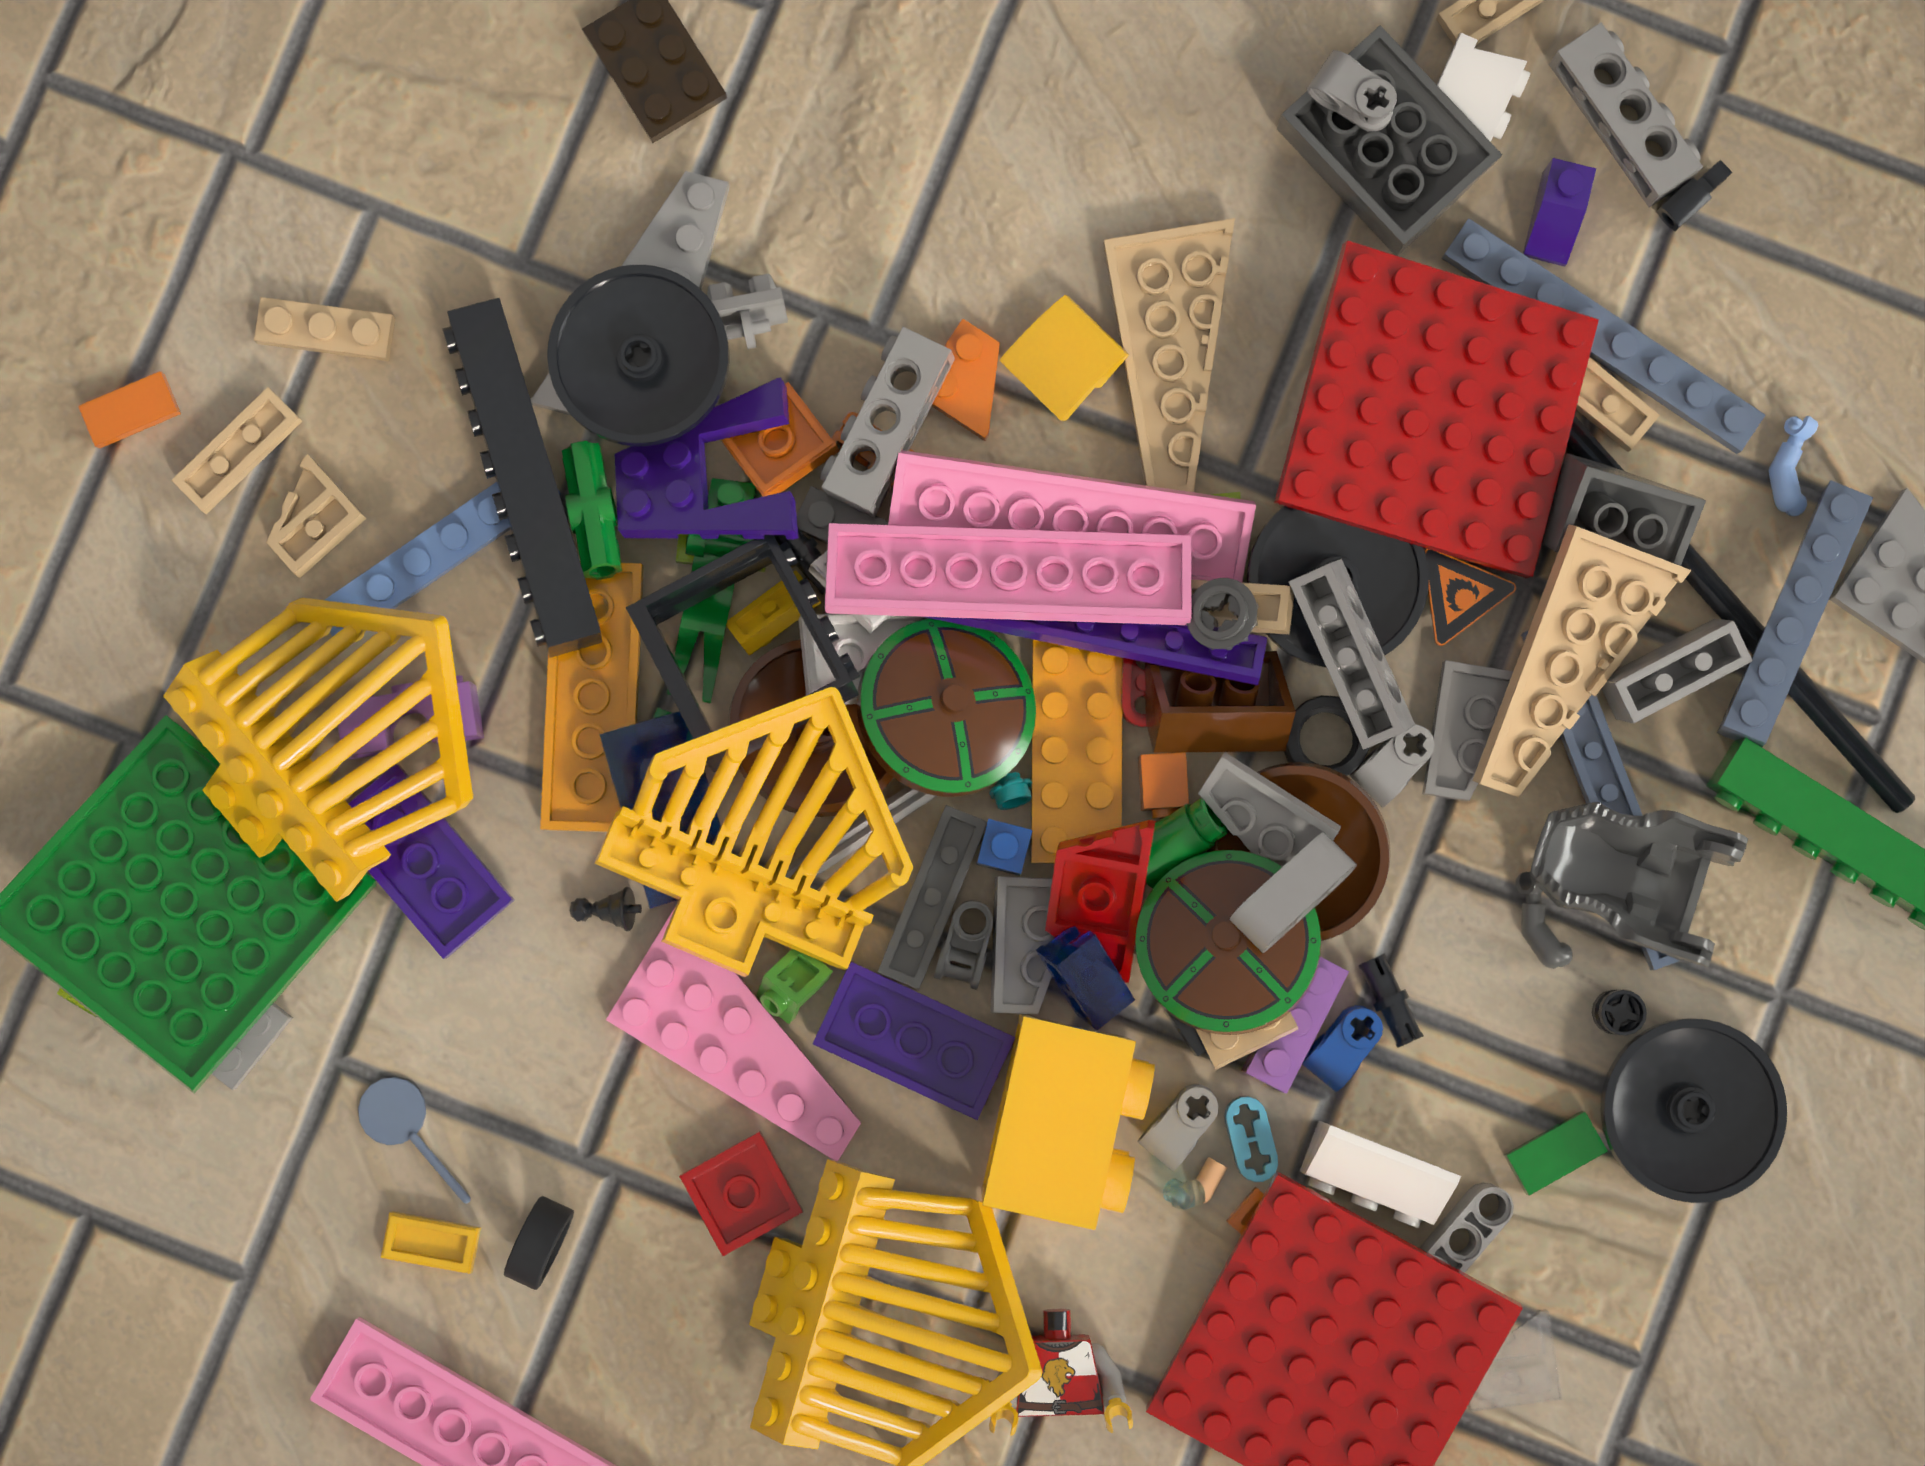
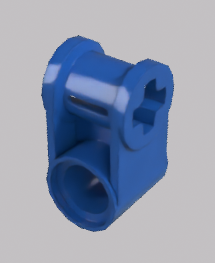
M1353 1005L1347 1007L1340 1013L1326 1032L1320 1035L1312 1044L1302 1065L1333 1091L1338 1092L1352 1078L1361 1062L1379 1042L1383 1034V1024L1380 1017L1374 1011L1364 1006ZM1355 1017L1359 1020H1364L1368 1017L1365 1026L1369 1031L1365 1036L1359 1033L1353 1037L1351 1036L1355 1029L1350 1023Z

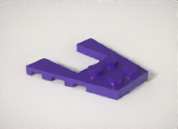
M776 378L714 407L699 425L681 437L658 445L630 446L615 453L618 530L624 538L678 539V534H699L702 539H718L719 534L742 535L744 539H764L765 535H785L787 539H798L796 501L790 491L709 509L705 443L789 424L787 387L782 378Z

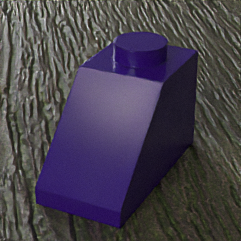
M1552 158L1542 172L1523 250L1525 256L1564 267L1567 265L1587 210L1596 168Z

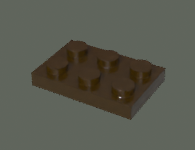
M629 0L582 28L587 40L652 144L727 99L726 92L668 0Z

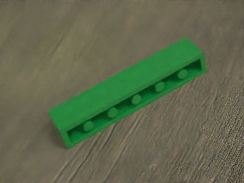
M1746 737L1733 741L1706 785L1717 793L1714 797L1715 800L1733 811L1738 812L1740 808L1755 816L1753 823L1760 829L1775 836L1779 832L1794 841L1792 848L1813 860H1816L1818 856L1833 865L1830 871L1834 875L1851 884H1855L1856 880L1871 889L1870 897L1890 908H1894L1896 904L1910 913L1907 919L1911 923L1925 930V849Z

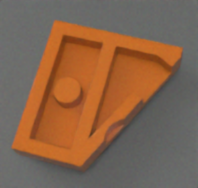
M962 319L945 344V347L952 350L955 360L932 407L986 441L990 429L1000 342L965 319Z

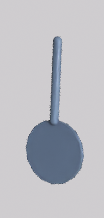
M397 1077L384 1078L370 1085L362 1095L358 1107L359 1122L365 1133L376 1142L386 1145L403 1144L411 1140L461 1201L465 1204L469 1203L471 1198L417 1135L423 1127L426 1117L425 1099L420 1090L410 1081Z

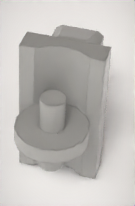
M770 274L752 277L748 281L750 293L733 296L731 284L723 282L708 286L707 296L722 319L728 340L745 337L747 348H756V334L771 332L772 325L788 323L781 287L776 288Z

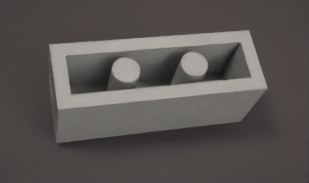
M1713 619L1615 670L1601 689L1616 720L1636 723L1753 660L1735 622L1732 620Z

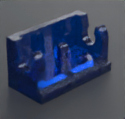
M1073 926L1063 931L1047 945H1041L1036 949V952L1075 1014L1098 1031L1135 1001V998L1097 936L1088 931L1078 937L1080 932L1076 926ZM1078 937V939L1074 943L1069 944L1072 940Z

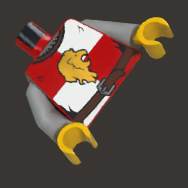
M1070 1309L1043 1310L1044 1335L1032 1336L1041 1365L1042 1376L1036 1383L991 1415L989 1430L994 1433L998 1419H1007L1011 1423L1010 1436H1012L1017 1429L1018 1417L1104 1414L1106 1428L1110 1433H1113L1111 1420L1117 1415L1127 1418L1130 1430L1133 1427V1417L1130 1407L1126 1404L1121 1374L1105 1348L1099 1344L1091 1343L1089 1335H1071Z

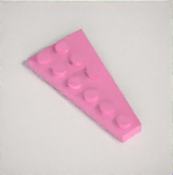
M672 911L606 1020L829 1158L838 1161L860 1126L861 1121L827 1080L823 1078L801 1049L792 1041L775 1018L765 1010L760 1000L738 974L661 942L673 914Z

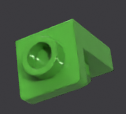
M791 949L763 976L756 995L767 1012L773 1016L780 1017L787 1024H790L796 1018L800 1007L830 979L833 971L822 961Z

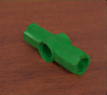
M588 441L571 443L568 448L562 450L565 478L569 491L565 498L571 529L577 538L582 571L585 578H594L596 580L611 578L616 573L622 571V560L615 526H618L617 511L611 487L607 484L602 449L599 443Z

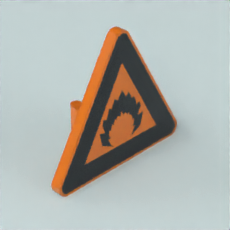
M1430 549L1425 550L1429 569L1428 597L1434 641L1438 646H1444L1516 590L1515 583L1447 554Z

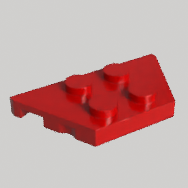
M1146 820L1059 842L1056 852L1045 931L1061 942L1073 945L1079 954L1091 962L1095 958L1116 971L1115 978L1124 983H1129L1136 946V928L1142 909L1156 822L1153 820Z

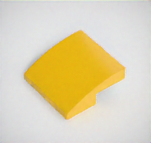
M1064 295L1016 340L999 361L1060 421H1066L1094 388H1101L1129 354L1068 295Z

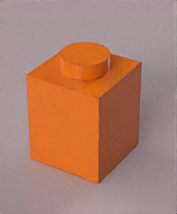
M1186 752L1143 754L1138 757L1141 811H1152V819H1163L1185 804H1189Z

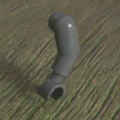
M1523 872L1516 878L1518 891L1526 895V902L1522 903V936L1545 967L1551 969L1565 967L1572 961V949L1566 943H1560L1545 923V904H1542L1543 891L1535 883L1530 872Z

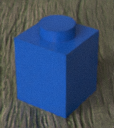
M988 819L977 865L1020 876L1032 830Z

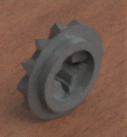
M1230 578L1213 579L1201 585L1191 596V622L1187 623L1191 635L1209 649L1231 650L1233 646L1240 642L1248 641V635L1255 626H1258L1257 609L1259 606L1252 592L1243 583ZM1229 602L1228 609L1238 620H1225L1218 629L1217 619L1207 610L1213 612L1215 610L1222 611L1225 604Z

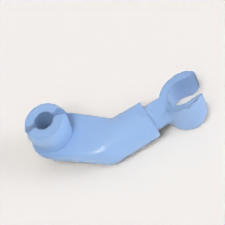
M1797 416L1786 420L1784 429L1790 436L1787 442H1782L1769 467V477L1775 506L1779 511L1785 512L1790 516H1799L1807 507V499L1801 493L1795 468L1803 453L1801 447L1804 441L1810 438L1819 426L1818 422L1810 416H1806L1803 421Z

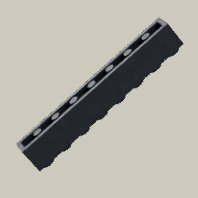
M500 297L447 311L450 327L442 328L449 354H459L462 368L455 369L456 378L462 396L471 394L475 409L467 411L474 437L483 435L487 451L479 452L486 478L495 477L500 492L492 494L499 520L508 518L512 534L504 536L511 561L520 560L525 576L517 578L524 604L533 602L538 619L530 621L537 647L546 645L549 657L551 658L602 643L599 623Z

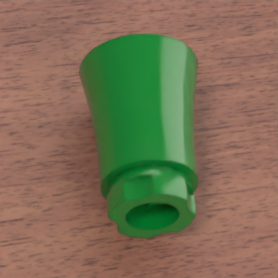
M1202 798L1193 804H1185L1172 814L1155 822L1146 884L1149 887L1154 888L1160 879L1171 869L1194 856L1201 855L1213 847L1215 841L1228 833L1227 827Z

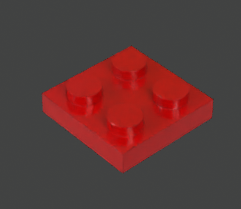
M761 1131L679 1176L722 1257L804 1212Z

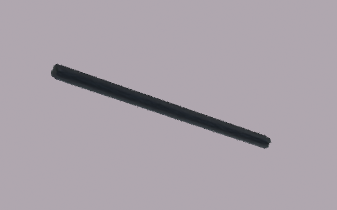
M1574 415L1567 442V447L1575 456L1623 470ZM1689 544L1681 567L1691 570L1685 579L1721 619L1735 622L1747 649L1753 654L1765 627ZM1799 667L1788 692L1789 696L1893 812L1899 813L1906 810L1915 801V795Z

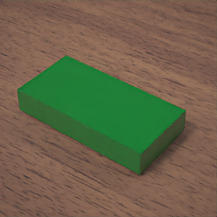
M1580 1111L1509 1151L1504 1156L1524 1192L1530 1196L1603 1155L1608 1150L1587 1113Z

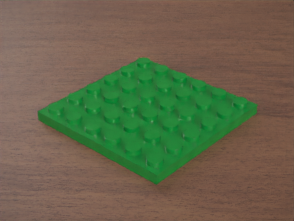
M165 715L0 893V940L195 1094L373 890L377 882L366 873L348 896L336 902L296 853L289 848L283 838L271 853L259 858L203 792V788L220 766V763L199 740Z

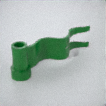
M689 534L685 554L694 556L691 572L753 539H744L742 535L719 534L718 539H702L699 534ZM735 584L684 610L682 614L675 659L683 675L699 631L704 632L702 702L711 703Z

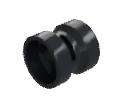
M1605 991L1596 998L1592 1006L1594 1023L1607 1034L1624 1036L1634 1034L1642 1028L1646 1021L1647 1010L1645 1003L1639 995L1632 991Z

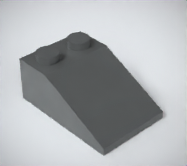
M1566 453L1560 469L1542 543L1553 551L1558 552L1568 525H1573L1681 566L1706 500L1606 464Z

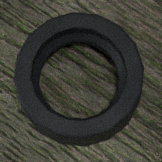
M1321 695L1305 701L1295 710L1296 713L1289 740L1284 752L1288 763L1304 762L1317 764L1303 753L1300 745V731L1304 723L1311 716L1319 713H1333L1341 717L1349 725L1352 733V747L1348 755L1339 763L1322 766L1334 769L1348 776L1364 762L1370 747L1363 750L1339 696Z
M545 1196L539 1197L514 1243L504 1269V1276L537 1290L547 1276L572 1222L574 1210Z

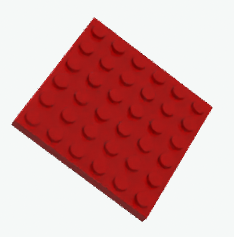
M1347 240L1342 244L1274 503L1520 577H1533L1599 319Z
M1277 1171L1147 1404L1146 1412L1243 1466H1434L1523 1307L1516 1300Z

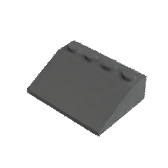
M1380 25L1348 55L1394 87L1397 93V102L1389 124L1378 131H1366L1339 113L1323 107L1308 92H1305L1281 114L1277 130L1390 251L1398 256L1502 157V154ZM1375 100L1371 105L1367 104L1366 107L1374 110L1375 107L1381 106L1382 103Z

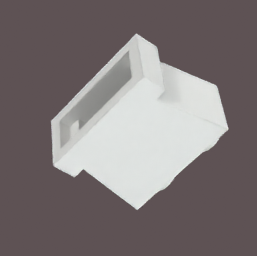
M1460 32L1437 86L1490 142L1493 137L1501 139L1511 118V114L1504 112L1512 95L1520 98L1531 73L1524 70L1527 61L1476 49L1474 47L1478 40Z

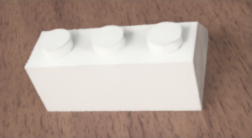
M1318 1121L1300 1172L1310 1176L1309 1186L1332 1195L1336 1187L1353 1193L1350 1202L1373 1211L1377 1210L1379 1204L1396 1210L1393 1216L1394 1219L1419 1228L1422 1220L1433 1225L1435 1224L1461 1177L1322 1121Z

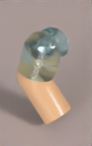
M1208 1157L1196 1179L1181 1182L1176 1178L1169 1180L1164 1186L1163 1197L1166 1201L1171 1202L1174 1208L1180 1210L1205 1204L1212 1198L1228 1168Z

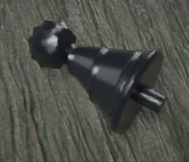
M625 887L623 890L609 895L600 901H595L593 904L586 898H577L571 902L569 911L570 916L577 922H586L588 918L594 915L602 921H607L616 927L623 928L625 931H630L633 928L636 913L642 912L641 904H635L632 889Z

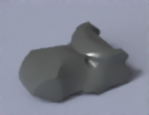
M1592 802L1549 813L1534 853L1530 875L1557 907L1595 913L1609 922L1616 933L1624 940L1664 953L1685 963H1694L1708 967L1715 943L1709 939L1689 934L1691 922L1710 862L1732 867L1735 862H1741L1748 838L1740 833L1706 824L1676 811L1659 810L1646 813L1644 816H1633L1616 812L1600 802Z

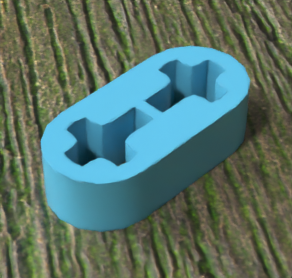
M1239 1096L1227 1105L1224 1113L1234 1160L1239 1173L1247 1180L1264 1182L1276 1173L1278 1167V1156L1264 1106L1258 1100L1248 1096ZM1242 1104H1246L1249 1110H1256L1258 1113V1118L1251 1120L1254 1135L1248 1137L1243 1124L1234 1123L1233 1116L1240 1113L1239 1106ZM1254 1141L1256 1142L1258 1152L1261 1155L1269 1156V1162L1262 1165L1263 1172L1256 1174L1252 1167H1245L1244 1161L1251 1158L1249 1143Z

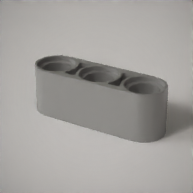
M1322 832L1254 892L1232 914L1230 921L1264 953L1342 883L1355 869L1357 864L1325 832Z
M1482 1182L1475 1184L1466 1192L1419 1248L1465 1273L1511 1219L1514 1210L1512 1198L1505 1190L1491 1183ZM1494 1193L1498 1197V1209L1493 1215L1484 1217L1480 1213L1479 1203L1485 1195ZM1466 1228L1469 1233L1467 1246L1460 1251H1452L1449 1245V1238L1452 1232L1456 1229Z

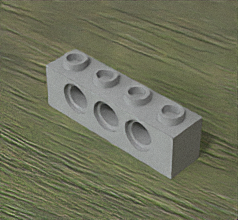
M1600 22L1558 50L1549 66L1647 206L1651 207L1690 181L1703 168L1699 162L1700 154L1696 146L1689 139H1683L1674 126L1675 119L1670 109L1664 103H1658L1649 90L1650 84L1644 72L1638 67H1633L1624 55L1623 43L1618 35L1613 31H1607L1603 23ZM1602 69L1607 71L1612 76L1613 84L1599 82L1595 77L1594 70ZM1628 105L1634 108L1637 112L1638 120L1631 121L1624 118L1620 112V106ZM1654 141L1658 143L1663 150V156L1655 157L1649 154L1646 150L1645 142Z
M902 327L898 337L892 335L887 341L881 355V360L885 361L878 377L872 375L868 379L861 394V400L865 402L858 416L851 415L841 433V440L845 442L837 457L833 455L829 457L820 476V479L824 481L822 489L828 496L874 518L895 479L898 453L902 450L909 451L955 360L951 349L905 327ZM908 371L917 375L916 382L910 389L902 391L894 388V380L900 373ZM884 411L895 413L896 422L890 429L880 431L874 428V419L879 413ZM871 451L875 453L876 461L870 469L859 471L854 468V459L860 452Z
M1343 560L1334 561L1289 581L1363 750L1400 735L1415 726Z

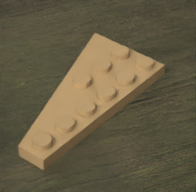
M1235 218L1105 239L1103 242L1120 344L1129 354L1124 360V367L1145 486L1194 492Z
M1568 525L1472 781L1519 797L1550 757V749L1565 729L1570 730L1580 717L1577 713L1589 697L1598 694L1637 643V634L1652 615L1657 616L1666 604L1664 601L1666 596L1677 582L1682 583L1691 570L1580 527Z

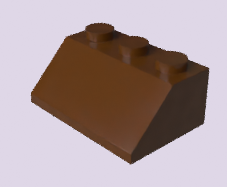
M1265 651L1258 685L1145 662L1146 725L1154 753L1286 751L1296 712L1277 651Z

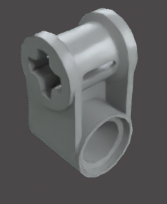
M1338 50L1331 52L1307 88L1309 95L1320 105L1339 113L1366 131H1378L1385 128L1391 120L1397 102V93L1388 81L1363 67L1350 55ZM1375 100L1382 103L1381 106L1375 107L1374 110L1366 107L1367 104L1371 105Z
M1415 724L1406 732L1385 740L1364 759V762L1351 773L1350 777L1383 808L1409 783L1410 778L1430 759L1435 748L1434 737L1428 729ZM1404 736L1408 738L1419 737L1420 740L1416 744L1420 750L1419 754L1408 753L1405 755L1403 752L1406 747V743L1403 740Z
M1192 1084L1186 1086L1169 1106L1152 1121L1139 1138L1138 1143L1171 1171H1174L1196 1146L1198 1139L1215 1120L1218 1114L1216 1097L1209 1088L1203 1085ZM1202 1095L1207 1097L1204 1104L1208 1111L1205 1115H1201L1198 1112L1193 1114L1192 1117L1187 1115L1190 1108L1186 1100L1190 1096L1194 1099H1199Z

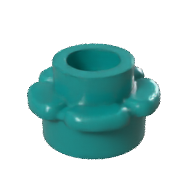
M1008 773L995 783L989 794L991 799L996 801L998 809H1014L1028 803L1032 799L1029 789L1032 786V781L1028 778L1022 779L1020 773Z

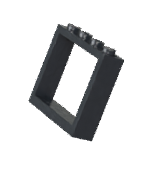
M765 535L764 539H753L626 607L694 739L713 731L658 624L771 564L776 568L835 678V681L808 695L829 687L838 689L844 703L859 695L853 680L859 678L860 675L848 653L840 657L837 654L832 643L839 640V637L827 615L820 619L817 617L812 605L819 602L813 588L807 578L800 581L797 580L791 569L799 565L787 541L778 545L774 535ZM809 719L794 724L791 731L806 724ZM768 734L749 741L746 755L761 748ZM726 751L707 758L706 763L713 772L717 771Z

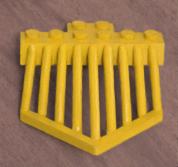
M302 597L290 602L283 612L223 655L217 649L185 663L163 695L173 710L199 738L203 746L220 763V766L203 788V792L239 833L242 840L261 858L271 853L283 838L289 848L296 853L336 902L348 896L369 869L390 857L391 854L385 848V845L465 808L473 799L449 625L447 619L442 615ZM301 622L311 623L240 676L237 673L238 666L292 626ZM332 626L343 627L342 630L257 697L256 691L259 684L320 638L327 636ZM366 631L378 632L276 718L273 716L282 700L349 646L361 640ZM401 636L412 637L294 739L291 737L303 718L380 653L396 644ZM425 651L427 670L418 681L405 689L312 762L310 757L330 731L413 659ZM431 694L434 715L427 722L421 724L334 784L329 782V779L343 761ZM433 738H438L440 758L433 764L353 808L346 802L359 788ZM444 779L445 798L375 830H370L365 824L378 814Z
M834 687L826 688L655 754L646 771L633 810L623 806L615 813L594 863L678 899L661 942L743 977L749 975L764 937L840 970L848 969L863 928L871 924L874 916L863 910L906 884L913 870L911 860L841 694ZM809 719L738 856L732 854L731 851L742 824L783 745L787 742L794 724ZM828 727L835 743L829 759L766 865L762 867L758 863L772 828L824 729ZM768 734L712 845L707 843L706 839L711 822L742 760L746 757L749 741ZM726 751L686 833L679 831L681 817L704 772L707 758ZM684 767L660 821L654 820L652 809L663 780L667 777V773ZM846 769L854 790L791 878L785 877L798 844L838 777ZM864 812L872 831L865 844L817 890L810 888L821 866L857 817ZM879 855H882L888 873L845 901L838 900L837 898L841 891Z
M827 1159L819 1182V1189L811 1217L806 1227L803 1245L789 1239L774 1236L770 1253L766 1259L757 1298L753 1304L749 1325L775 1337V1342L767 1362L766 1373L758 1401L754 1407L750 1428L783 1445L818 1449L821 1440L895 1466H923L1036 1383L1042 1376L1041 1365L992 1207L984 1206L981 1200L892 1190L895 1181L893 1178L869 1173L848 1164ZM891 1208L963 1215L968 1218L972 1233L884 1220L886 1210ZM878 1239H891L978 1253L984 1273L890 1253L875 1248ZM871 1267L987 1292L991 1295L996 1313L892 1286L868 1276V1272ZM861 1297L994 1332L1003 1336L1008 1354L883 1316L859 1305ZM853 1326L1003 1373L993 1381L973 1376L872 1344L852 1335ZM848 1355L971 1394L972 1396L960 1404L955 1400L946 1399L856 1370L843 1361L844 1356ZM838 1383L943 1418L930 1426L926 1422L917 1421L843 1397L835 1390V1387ZM828 1412L912 1438L913 1440L904 1447H897L829 1423L827 1415Z

